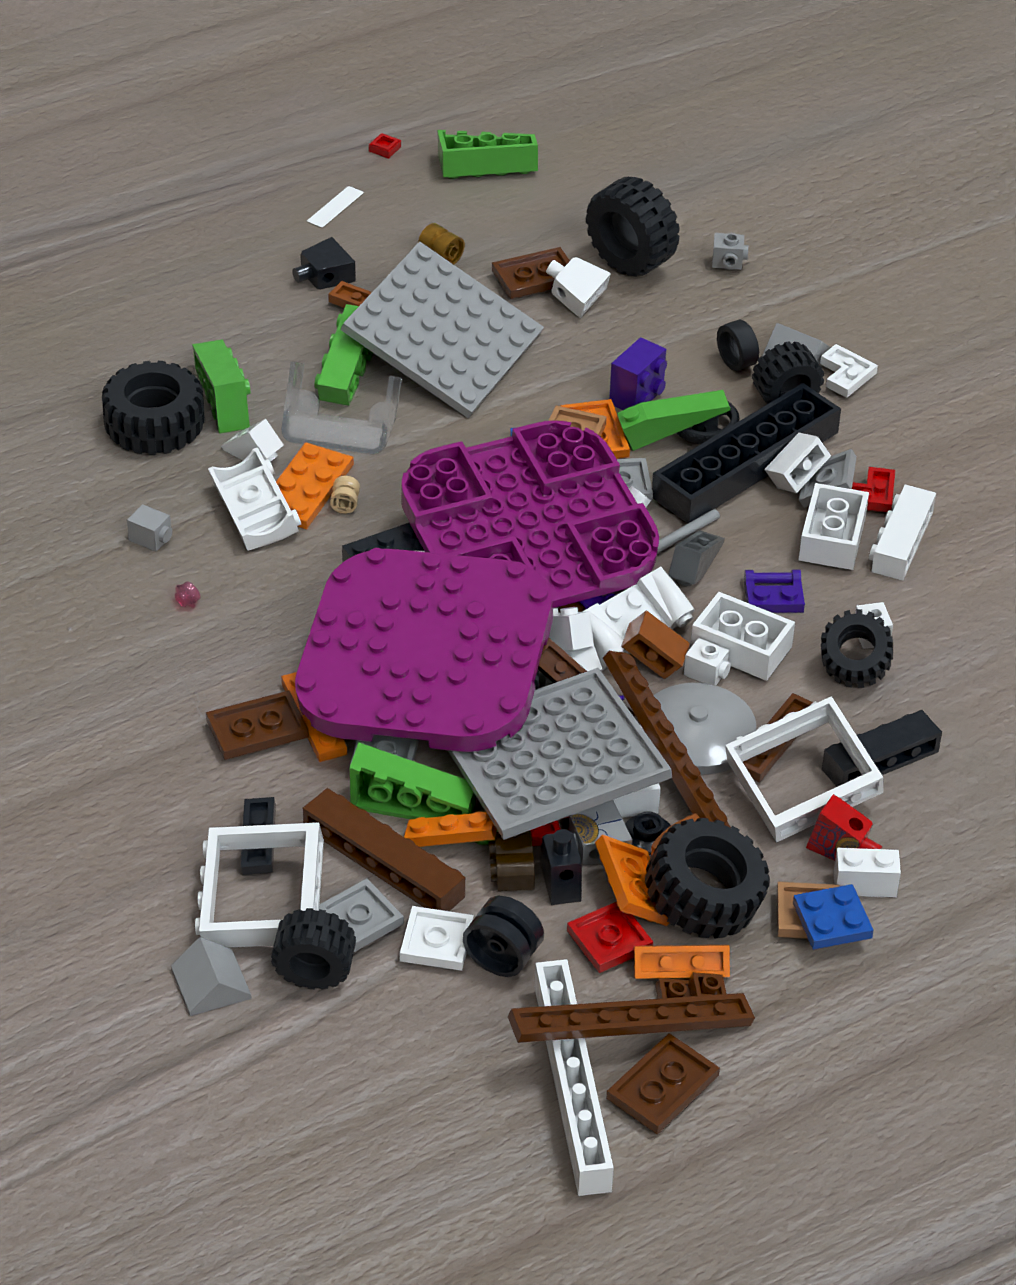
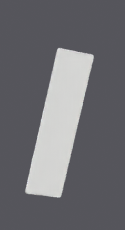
M348 186L309 218L307 222L324 227L364 192Z

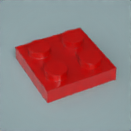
M617 901L567 923V932L599 973L633 959L634 946H653V940L632 914H626L619 909Z

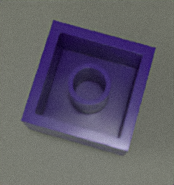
M640 337L611 363L609 399H612L614 407L625 410L639 403L652 401L657 395L662 394L666 386L664 381L667 367L666 348Z

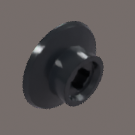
M649 811L642 812L625 823L632 838V845L647 850L649 855H651L654 841L671 826L659 814Z

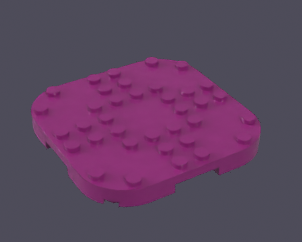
M537 422L513 428L511 437L467 448L462 441L436 447L415 457L410 462L409 469L402 476L401 505L425 552L521 562L537 571L545 579L551 591L553 608L624 590L636 585L640 578L649 574L654 568L659 546V533L655 522L644 504L636 502L619 473L620 464L608 444L602 437L587 427L584 431L577 427H571L572 422Z
M373 548L370 551L347 559L332 572L326 582L297 670L295 688L302 715H305L310 720L311 726L316 730L342 739L372 742L374 735L428 740L430 748L461 752L481 751L495 747L497 740L507 735L510 738L514 736L524 725L530 712L535 692L534 681L543 646L547 645L553 622L552 596L547 582L531 567L521 562L502 559Z

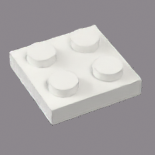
M412 906L400 951V961L462 971L466 956L463 932L473 921L474 915Z

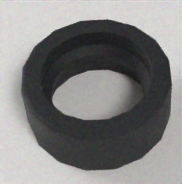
M738 319L719 327L716 340L724 363L734 371L755 365L759 359L760 351L758 340L751 326L746 321Z

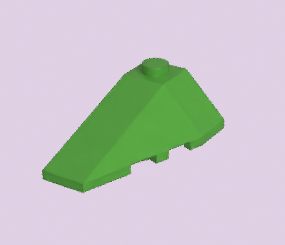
M724 390L642 402L617 414L622 429L634 451L730 411L731 408Z

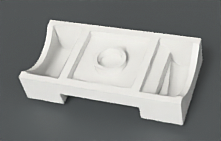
M258 447L254 448L245 460L235 466L228 468L212 466L208 468L213 483L221 499L224 501L247 551L278 542L299 531L297 526L301 525L300 518L295 509L290 510L273 477L275 472L270 460H264Z
M662 567L640 578L636 585L631 586L600 605L596 603L583 611L590 612L594 647L602 670L607 668L603 657L609 650L630 654L621 645L629 623L644 611H649L671 629L677 626L681 628L693 619L694 607Z

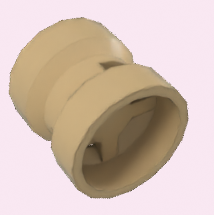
M351 476L338 477L333 483L330 505L336 512L343 514L351 513L357 507L360 484Z

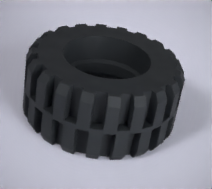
M629 176L618 179L591 198L586 211L588 213L586 214V224H588V236H591V243L598 250V255L601 259H605L608 262L607 265L611 268H616L617 272L637 277L646 275L675 254L679 244L680 235L678 233L680 228L679 223H676L677 215L675 211H672L670 201L663 197V192L659 188L655 189L653 187L654 184L649 181L643 182L642 178Z
M143 361V364H131L127 369L122 368L118 370L116 376L112 375L102 391V408L106 433L110 436V439L117 445L120 444V447L127 451L131 449L134 453L141 455L142 453L156 455V453L161 452L168 454L174 449L180 450L184 448L186 443L190 444L203 429L205 415L202 386L194 374L185 367L181 369L178 364H166L165 361H158L157 363Z
M697 818L696 822L693 819H688L670 827L667 833H664L646 867L645 885L648 888L647 893L651 902L656 903L655 908L660 915L664 914L668 918L667 922L671 925H678L683 928V932L687 934L697 933L698 937L709 938L710 935H713L714 939L724 938L727 934L729 936L735 935L742 928H746L764 900L770 885L766 860L762 861L763 853L759 847L755 848L753 846V840L748 835L744 837L739 833L740 830L738 828L725 826L724 822L719 820L710 822L708 818ZM688 867L708 871L716 876L726 889L715 888L703 883L693 875Z

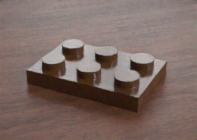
M561 247L492 262V272L510 299L520 298L551 290L555 278L546 273L548 266L555 260L565 267L570 260Z
M289 690L206 712V721L224 760L309 738L308 727Z
M668 1033L607 1090L606 1099L654 1133L659 1134L719 1076L720 1067Z

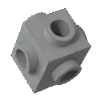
M715 233L712 268L742 270V260L748 259L749 246L744 245V235Z

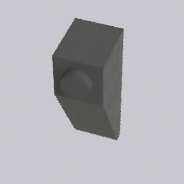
M699 530L676 544L669 577L675 578L676 582L681 585L691 586L696 584L704 577L724 544L725 538Z

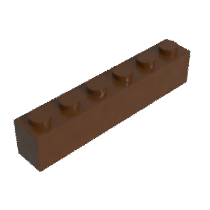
M326 788L303 807V823H319L325 843L422 907L450 911L465 898L466 877L459 870L449 867L434 854L418 847L411 839L401 836L389 825L383 824L370 816L366 810L350 803L344 796Z

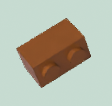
M646 610L629 623L621 647L663 679H666L683 666L690 643Z

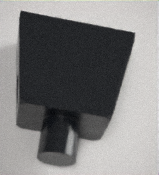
M333 237L303 250L300 254L301 266L292 270L293 277L297 283L309 280L319 290L335 287L341 281L346 283L356 281L355 260Z
M560 829L553 834L542 836L540 866L551 905L581 902L582 863L574 833ZM564 870V876H567V880L559 878V874Z

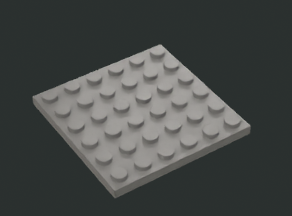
M419 242L351 314L340 330L469 418L537 339L544 327Z
M599 668L535 690L530 712L524 725L511 738L507 735L497 740L495 747L473 752L448 750L503 840L672 778L670 766Z

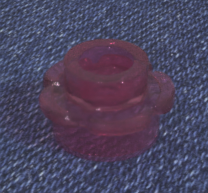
M188 581L175 587L177 602L183 607L189 605L191 608H194L196 606L195 603L201 598L198 589Z

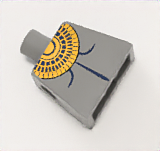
M614 800L575 813L569 817V831L574 833L581 863L584 865L603 864L595 844L602 834L632 845V838Z

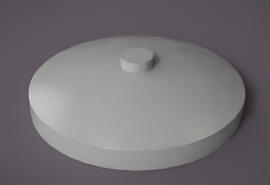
M684 683L665 688L654 695L660 702L665 716L673 724L674 731L679 740L686 746L687 753L693 764L700 770V775L714 774L731 769L727 761L725 745L735 741L736 737H744L756 731V720L750 707L739 696L719 686L705 683Z

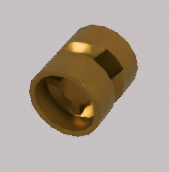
M436 223L426 226L418 240V243H423L453 265L459 261L465 248V242L462 238L452 232H448L447 229Z

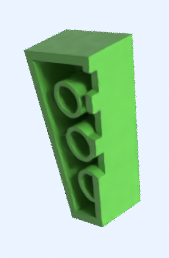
M437 130L438 158L443 177L456 179L460 176L481 177L485 174L506 175L507 173L515 172L527 174L531 171H538V144L535 134L503 133L502 137H497L491 132H481L479 136L467 135V131H457V135L446 134V130Z
M346 304L343 314L338 315L336 333H332L329 341L330 350L328 354L325 353L323 356L322 372L317 374L314 387L318 389L319 400L349 406L359 386V376H364L367 360L371 361L374 355L372 351L340 330L343 323L359 306Z
M223 339L192 344L195 369L201 386L204 388L207 402L211 404L212 416L214 420L217 419L219 434L250 427L247 395L251 393L248 379L244 378L243 369L239 368L237 358H233L231 348H227Z
M359 742L350 765V803L367 812L405 819H416L419 817H441L449 814H471L474 811L476 795L466 779Z

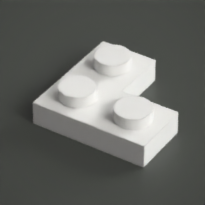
M837 344L825 352L820 360L821 365L835 372L827 378L826 387L846 398L877 374L878 365Z

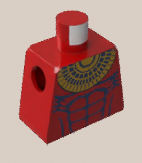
M833 794L820 812L806 848L835 861L837 848L882 849L883 846L868 838L873 826L872 821Z

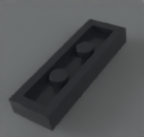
M274 797L244 799L243 826L275 825L276 803ZM274 848L242 849V875L273 873Z

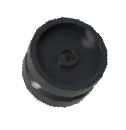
M500 895L489 898L463 932L464 947L474 962L484 970L503 977L518 975L529 961L530 956L544 940V929L535 913L522 902Z

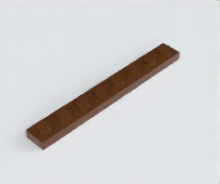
M609 650L603 657L605 664L645 733L670 766L672 780L692 814L696 813L699 818H708L710 822H714V820L723 821L725 826L730 827L727 822V816L720 810L714 799L713 792L706 786L698 767L693 764L687 753L686 746L679 740L674 731L673 724L667 719L661 709L660 702L654 697L648 687V681L638 670L635 659L626 652Z
M744 993L511 1008L508 1015L518 1043L751 1026L755 1019Z

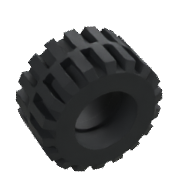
M790 341L784 342L783 345L777 344L773 349H768L764 356H760L757 360L759 363L754 365L753 384L766 404L771 403L802 383L817 393L821 391L820 386L824 384V371L821 369L822 367L807 346L795 341L792 344Z
M856 609V614H851L850 610L844 611V617H840L838 614L833 617V624L828 622L825 626V632H822L820 644L823 666H826L828 675H834V680L840 684L843 680L846 687L852 688L854 683L858 684V688H864V683L868 682L870 686L876 684V678L878 677L881 680L885 676V670L889 671L891 660H893V637L891 636L890 628L884 626V620L881 617L875 619L874 613L868 611L867 615H864L862 609ZM863 638L873 645L874 650L864 659L853 660L845 657L841 653L840 648L849 639Z
M306 908L305 911L295 910L293 914L288 913L279 922L271 955L272 966L276 967L275 971L278 975L284 976V980L293 982L298 987L304 986L313 990L315 988H320L321 990L328 989V986L336 987L340 982H344L350 973L356 944L355 932L352 927H348L349 923L345 919H339L338 915L327 913L326 910L319 909L317 911L313 910V908Z

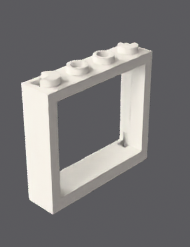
M832 696L818 703L815 701L809 707L798 712H791L777 722L762 725L755 732L744 737H736L735 741L725 745L729 765L776 842L815 825L820 812L833 794L854 807L883 793V776ZM829 722L862 776L778 815H774L743 761Z
M300 823L209 828L208 840L203 842V855L206 859V865L201 866L200 869L201 883L204 886L203 891L198 892V907L201 910V916L195 920L196 935L229 948L274 946L278 925L281 920L213 923L220 850L305 846L301 910L305 911L306 908H313V910L319 911L324 844L320 824Z

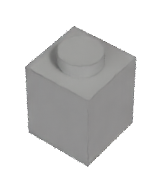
M142 504L127 519L129 541L157 552L172 536L170 515Z

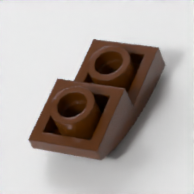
M692 972L689 980L658 978L655 985L658 999L727 994L723 975Z

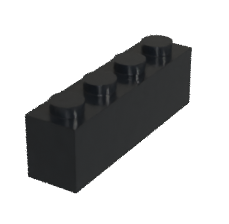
M919 710L912 714L904 715L902 718L890 723L882 724L865 733L857 734V737L881 775H884L938 753L942 731L923 710ZM841 742L832 744L824 749L822 771L836 787L862 776Z

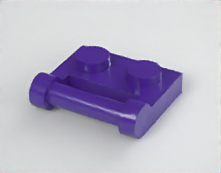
M800 569L791 570V572L754 573V570L744 571L747 603L771 613L804 612L805 602ZM781 583H791V585H768V586L759 585V586H755V584H781Z

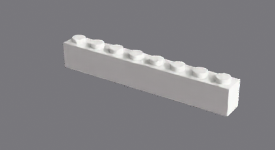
M567 959L535 963L534 988L538 1007L577 1004ZM585 1038L546 1041L578 1196L612 1192L613 1163Z

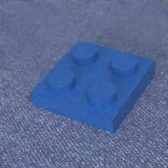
M853 884L794 895L793 905L813 950L872 939L874 930Z

